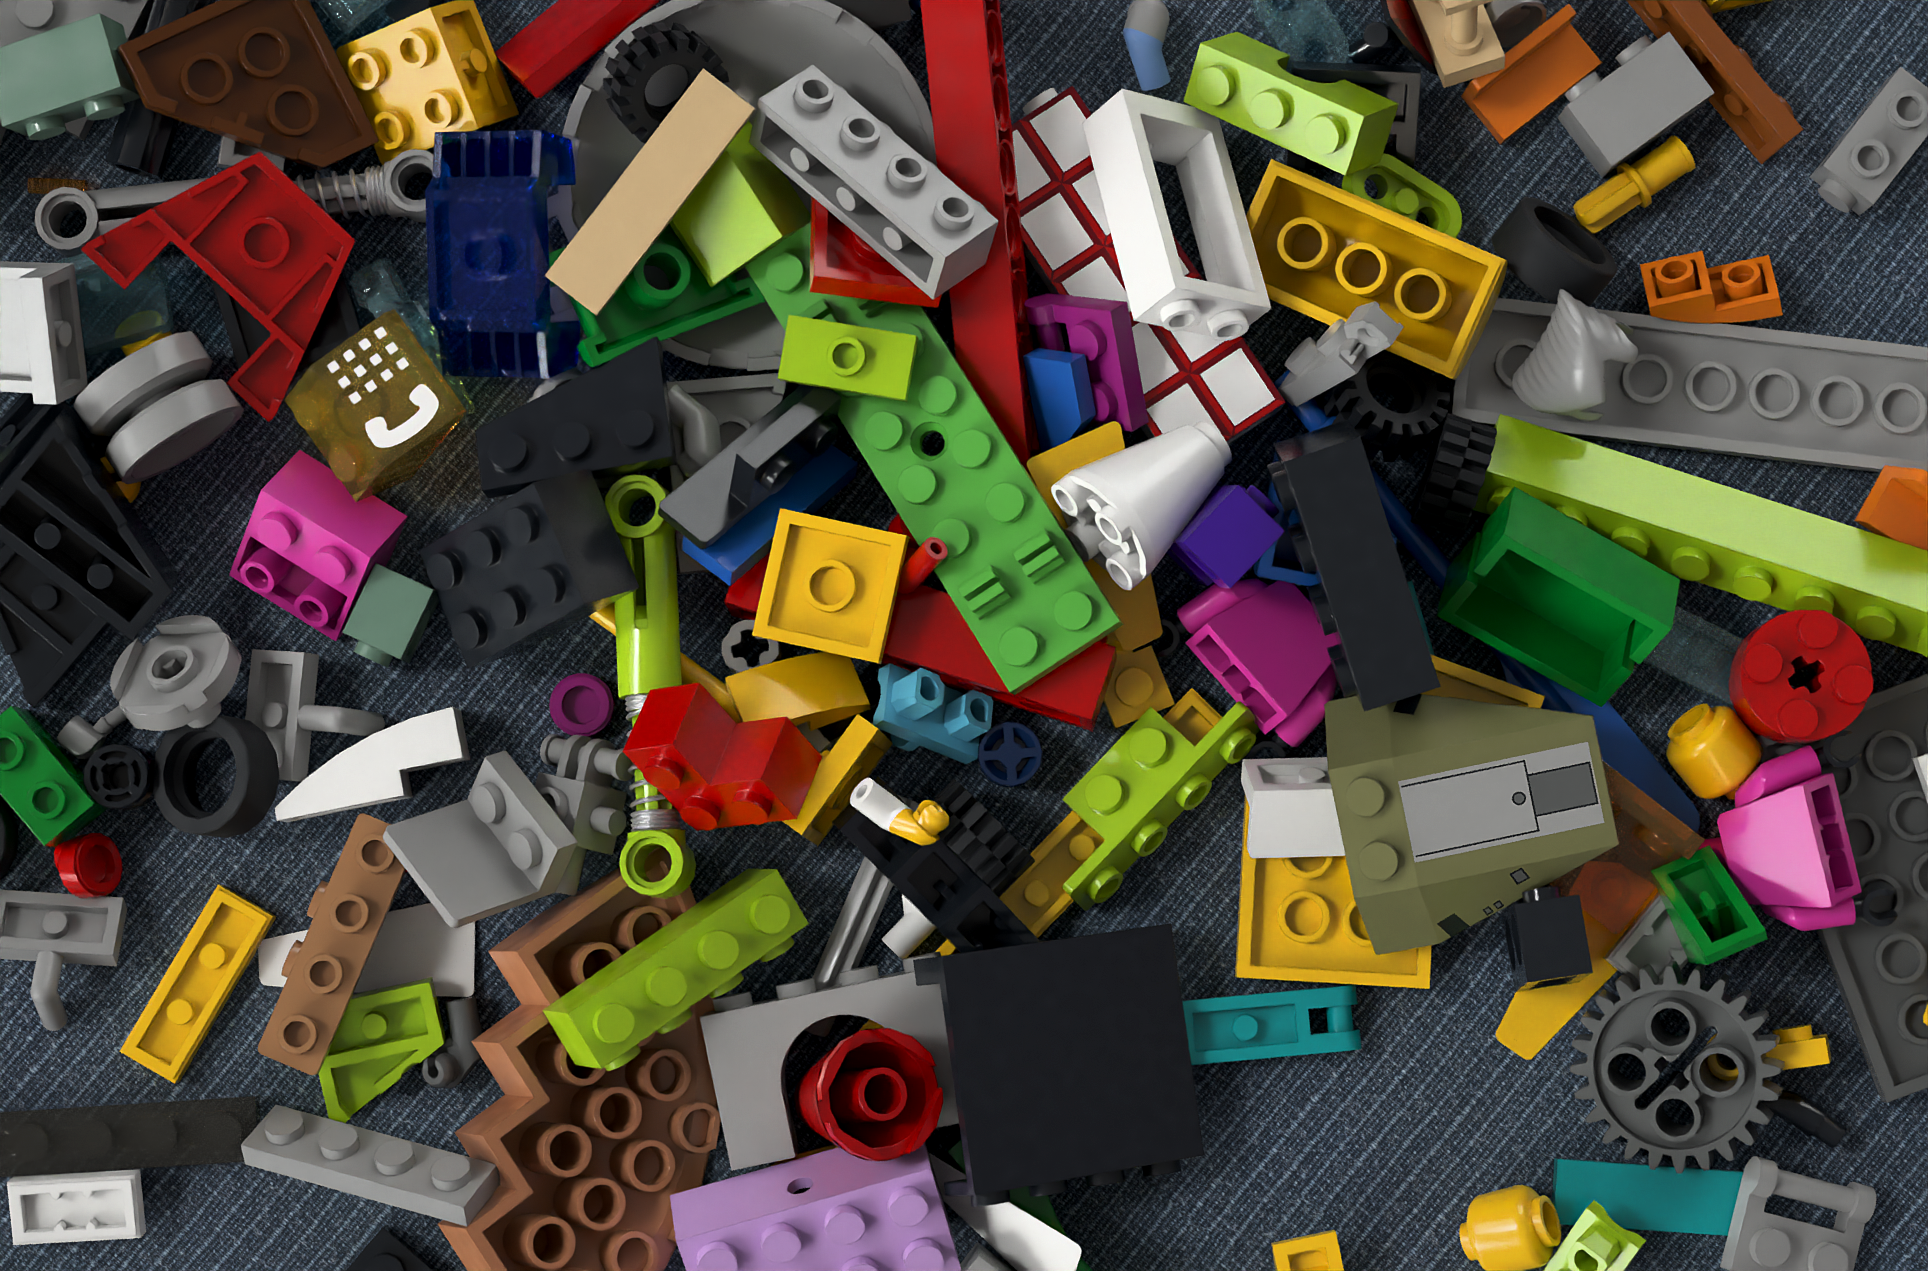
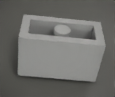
M1670 32L1654 43L1651 42L1647 35H1644L1615 57L1621 65L1618 69L1602 80L1596 72H1593L1564 94L1570 103L1566 105L1558 119L1602 178L1702 107L1715 93Z

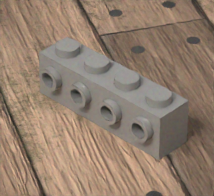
M811 65L759 98L749 143L932 300L986 264L998 220L980 202L972 199L942 174L935 164L923 158L898 137L887 124L879 121L854 100L842 86L834 83L814 65Z

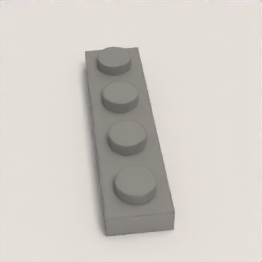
M277 1104L241 1144L246 1165L463 1226H468L500 1186L498 1169L493 1163Z

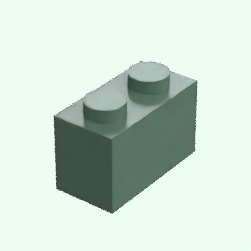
M98 13L0 47V120L2 127L28 136L30 140H43L64 133L66 131L65 123L87 116L88 120H103L124 112V103L136 100L140 96L116 50L119 45L128 42L123 24Z

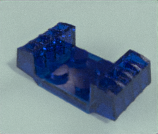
M545 130L435 132L433 177L425 190L429 319L438 332L443 376L552 378L577 366L580 321L551 320L550 280L545 276L549 270L547 186L576 185L571 139Z

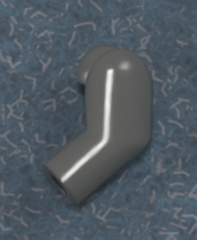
M476 996L445 1001L450 1034L446 1038L445 1043L434 1051L432 1055H429L422 1065L424 1080L434 1088L450 1089L459 1085L482 1059L471 1042L482 1034Z

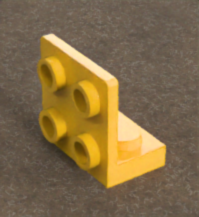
M454 0L428 8L340 46L336 50L337 57L379 139L374 148L382 165H384V162L392 161L402 152L411 149L428 150L465 134L519 115L474 0Z

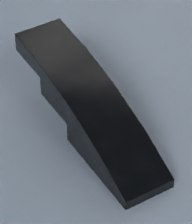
M879 777L874 779V781L877 784H879L881 787H883L885 790H887L889 793H891L893 796H895L897 799L903 802L902 799L882 779H880ZM851 804L832 821L855 847L960 953L1041 942L941 839L930 845H918L882 829Z

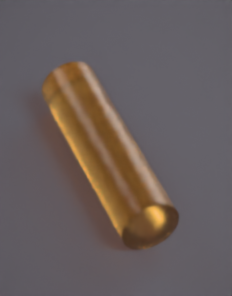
M31 177L28 179V193L48 194L50 191L61 187L88 191L87 180Z

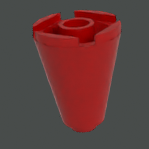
M870 1028L860 1030L845 1037L799 1080L794 1093V1105L799 1118L806 1126L847 1153L868 1161H888L913 1152L920 1148L937 1127L943 1106L942 1087L938 1088L937 1078L933 1069L936 1064L931 1053L913 1036L891 1028Z

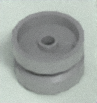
M192 331L175 333L130 354L88 384L75 400L73 407L91 434L97 437L113 436L104 455L120 480L125 484L142 482L187 460L227 432L240 419L244 408L224 380H205L213 360Z

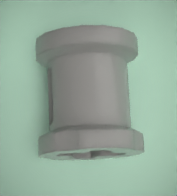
M743 620L734 624L722 641V656L726 665L734 674L782 660L780 642L756 637L759 644H769V651H764L760 654V665L750 667L745 658H735V651L745 647L744 637L752 635L755 620Z

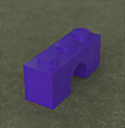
M1240 485L1215 486L1179 536L1174 540L1166 554L1197 585L1209 586L1214 582L1218 587L1231 588L1285 530L1273 520L1279 513L1277 507L1253 485H1250L1247 489Z

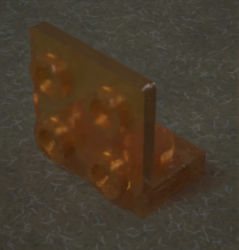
M1603 761L1620 844L1549 884L1553 887L1560 886L1561 892L1565 896L1579 895L1581 908L1612 933L1618 934L1655 890L1656 885L1653 881L1651 870L1679 859L1681 856L1689 860L1705 839Z

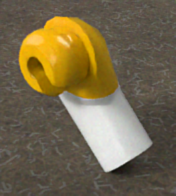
M871 778L862 780L854 788L850 797V804L879 827L921 846L930 845L940 840L938 834L949 825V815L935 801H922L914 812Z

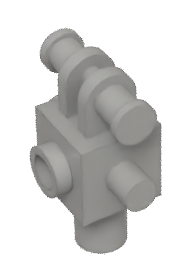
M550 734L541 744L540 756L542 761L546 765L558 766L556 776L538 772L535 788L578 841L556 890L558 893L576 896L587 849L613 855L617 835H620L626 826V815L623 812L627 792L611 789L610 786L613 777L621 781L630 780L634 775L629 773L628 769L634 763L623 753L624 748L615 750L614 745L607 740L591 739L582 735H573L566 740L561 735Z

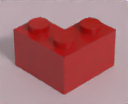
M701 683L650 690L623 749V753L643 773L646 781L656 787L676 808L681 818L696 831H709L716 828L750 824L760 825L767 822L797 819L822 759L821 754L787 716L736 723Z

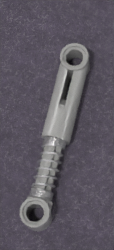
M418 149L402 152L392 161L384 162L382 167H367L364 174H355L354 170L350 169L349 175L337 176V172L333 171L332 177L320 178V174L316 172L315 179L303 180V176L299 174L297 177L298 181H293L324 211L332 215L333 219H335L337 214H343L345 218L351 219L354 212H360L364 217H368L369 214L380 216L387 213L391 215V218L405 216L415 222L429 223L441 219L450 211L455 201L456 193L453 178L438 157L426 150ZM421 172L434 175L436 178L435 188L427 198L411 200L406 197V184L412 176ZM208 178L90 191L61 187L50 191L41 199L35 211L34 222L38 234L46 244L70 259L86 260L89 257L80 249L87 242L131 220L132 218L130 217H136ZM74 210H85L87 219L83 231L75 237L62 238L60 227L64 216Z

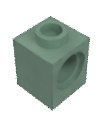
M375 563L342 633L358 640L353 652L388 668L393 657L410 663L439 603V598L435 590Z

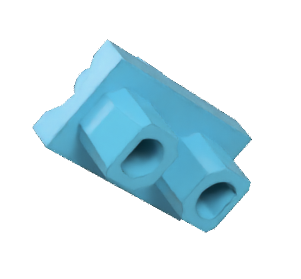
M889 663L879 669L878 681L881 686V695L873 716V725L882 731L890 733L893 745L906 751H913L917 747L922 746L964 764H968L978 758L980 735L991 728L993 712L991 696L974 689L966 694L945 686L938 674L923 668L911 672Z

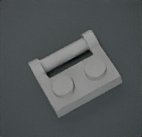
M1754 1156L1747 1162L1742 1175L1720 1267L1730 1271H1854L1865 1223L1870 1220L1875 1210L1876 1192L1873 1187L1857 1182H1850L1847 1186L1778 1169L1776 1162L1773 1160ZM1771 1194L1836 1210L1837 1215L1834 1228L1830 1229L1764 1212L1767 1198Z

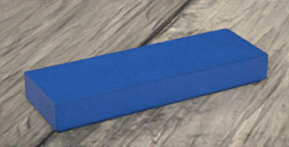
M831 445L821 456L813 458L794 474L781 490L768 496L707 549H700L683 536L682 551L731 586L771 551L780 508L813 515L856 477L858 463Z

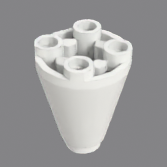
M1200 421L1194 426H1181L1076 468L1053 484L1051 492L1056 503L1060 506L1065 522L1069 526L1065 529V532L1082 557V561L1087 562L1092 558L1110 574L1112 579L1122 589L1131 590L1147 578L1174 543V540L1179 536L1224 475V467L1231 462L1232 454L1228 443L1221 433L1209 423Z

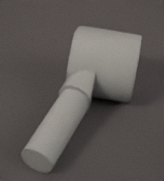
M120 705L104 717H101L94 726L79 715H76L63 727L57 736V740L64 749L76 758L89 759L91 755L103 746L106 736L113 732V729L125 721L127 717L122 712Z

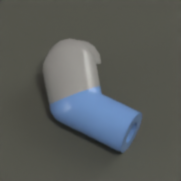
M1162 0L1133 1L1128 8L1127 19L1123 29V36L1142 91L1162 87L1171 81L1162 53L1170 18L1168 9Z

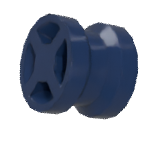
M1005 722L995 725L985 733L979 744L977 759L982 773L989 781L1000 787L1013 788L1024 785L1034 777L1041 764L1042 749L1039 739L1031 729L1020 723Z

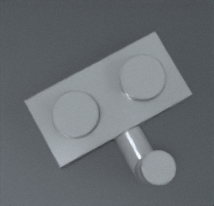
M252 649L245 720H250L267 734L277 754L279 780L302 782L307 778L312 731L336 732L368 737L384 729V718L378 712L314 705L319 663L318 654Z
M0 890V959L36 961L30 994L41 1022L47 1030H60L66 1025L68 1019L57 990L63 963L117 966L127 914V906L123 897L78 898L73 894Z

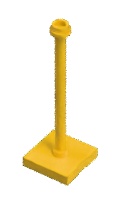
M614 603L588 616L616 636ZM680 652L682 685L701 683L736 723H740L726 684ZM857 714L831 751L826 749L820 753L822 759L798 818L782 822L819 846L833 827L832 821L849 804L854 788L862 780L870 776L893 743L877 727Z

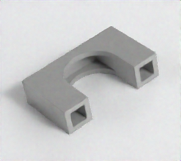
M940 952L902 959L904 971L879 976L877 965L843 971L839 973L841 984L816 990L814 978L777 985L778 997L753 1002L750 991L712 999L715 1011L704 1013L700 1016V1022L731 1171L795 1158L800 1150L786 1088V1061L791 1046L798 1035L811 1024L830 1016H861L877 1022L884 1028H891L913 1036L931 1053L936 1064L933 1069L937 1078L938 1088L942 1087L943 1106L936 1128L959 1123L940 984L917 986L913 960L941 956Z

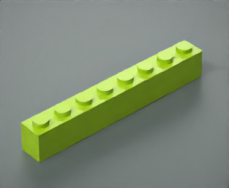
M1499 415L1494 426L1497 430V435L1491 453L1492 457L1473 510L1491 516L1515 486L1681 579L1696 581L1736 594L1743 599L1758 601L1789 612L1795 610H1824L1846 623L1855 633L1865 638L1889 643L1920 653L1928 658L1927 550L1507 415Z

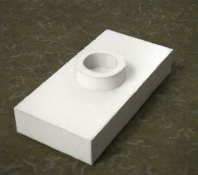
M140 1169L13 1176L7 1182L13 1245L141 1238L146 1233Z

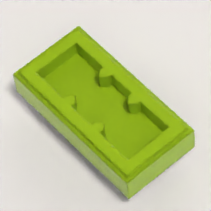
M788 315L777 379L785 382L907 402L918 337L911 334Z

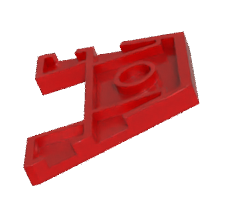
M259 151L124 224L87 242L80 250L125 290L170 242L179 247L271 333L270 337L226 382L263 418L270 422L280 408L356 239L265 154Z

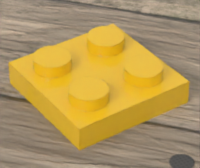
M780 508L752 636L881 664L909 537Z

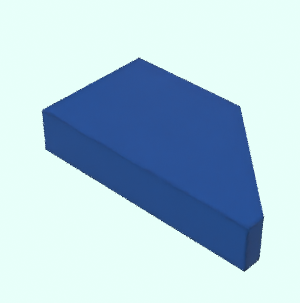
M1036 348L1023 356L1041 453L1076 438L1081 431L1087 428L1096 415L1085 354Z

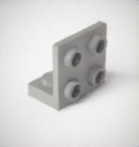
M506 750L484 758L467 800L389 825L383 834L385 843L442 918L452 928H458L555 893L578 844L575 837Z

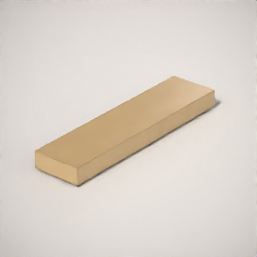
M703 68L545 276L596 316H599L756 109Z

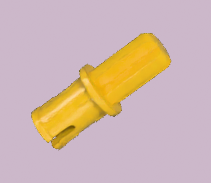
M1674 135L1632 165L1623 162L1617 167V175L1576 201L1573 208L1579 223L1592 234H1595L1636 206L1648 207L1652 203L1651 196L1685 173L1691 172L1696 168L1690 151Z

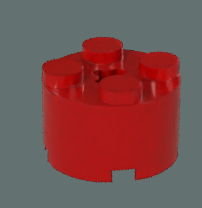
M1795 610L1786 612L1751 631L1736 650L1729 677L1730 699L1743 723L1754 733L1764 738L1795 745L1813 743L1834 735L1849 726L1861 713L1873 690L1871 662L1862 640L1846 623L1824 610ZM1794 667L1796 669L1805 667L1808 670L1811 678L1806 682L1807 688L1802 686L1793 689L1790 686L1788 678L1795 673Z

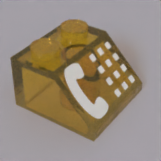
M395 309L383 313L312 364L285 398V402L294 413L299 425L306 430L329 463L334 475L341 480L355 502L410 480L467 412Z

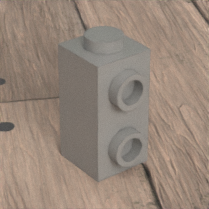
M1902 67L1898 68L1885 80L1810 176L1812 180L1820 185L1818 192L1826 202L1842 212L1848 213L1852 210L1859 216L1874 205L1928 136V87Z

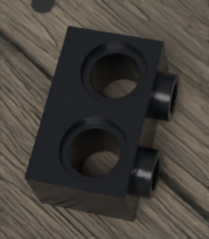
M1560 886L1522 892V898L1516 901V904L1502 916L1515 992L1578 983L1592 974L1593 970L1580 896L1562 897Z

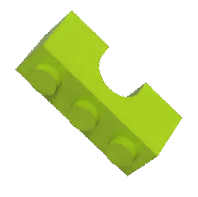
M1239 32L1200 43L1183 102L1345 176L1381 162L1399 103L1345 79L1335 83H1319L1294 76L1286 71L1290 58L1289 54Z

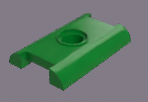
M668 224L599 316H596L568 294L587 337L577 345V349L583 360L590 367L608 362L656 336L661 342L765 302L764 296L751 276L738 281L734 273L715 286L710 287L670 224ZM566 247L545 254L544 267L546 273ZM644 266L660 268L668 277L669 290H658L652 287L645 279ZM548 279L551 288L557 286Z

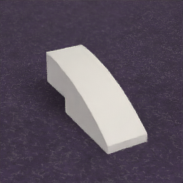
M450 707L410 718L376 732L335 755L305 778L275 807L277 821L291 822L412 798L408 772L470 760L461 710Z

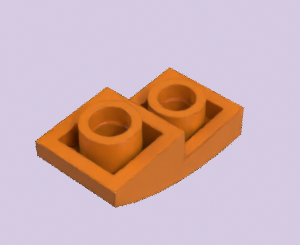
M1703 251L1640 264L1650 315L1652 317L1689 323H1733L1783 315L1769 255L1711 268L1706 267Z

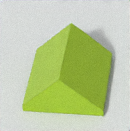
M749 120L669 223L710 287L715 286L741 270L747 264L811 222V214L782 170L749 143L753 127Z

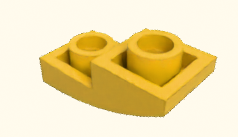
M829 652L807 654L772 662L725 677L726 688L740 723L787 716L795 726L807 722L810 731L870 710V703L851 658Z

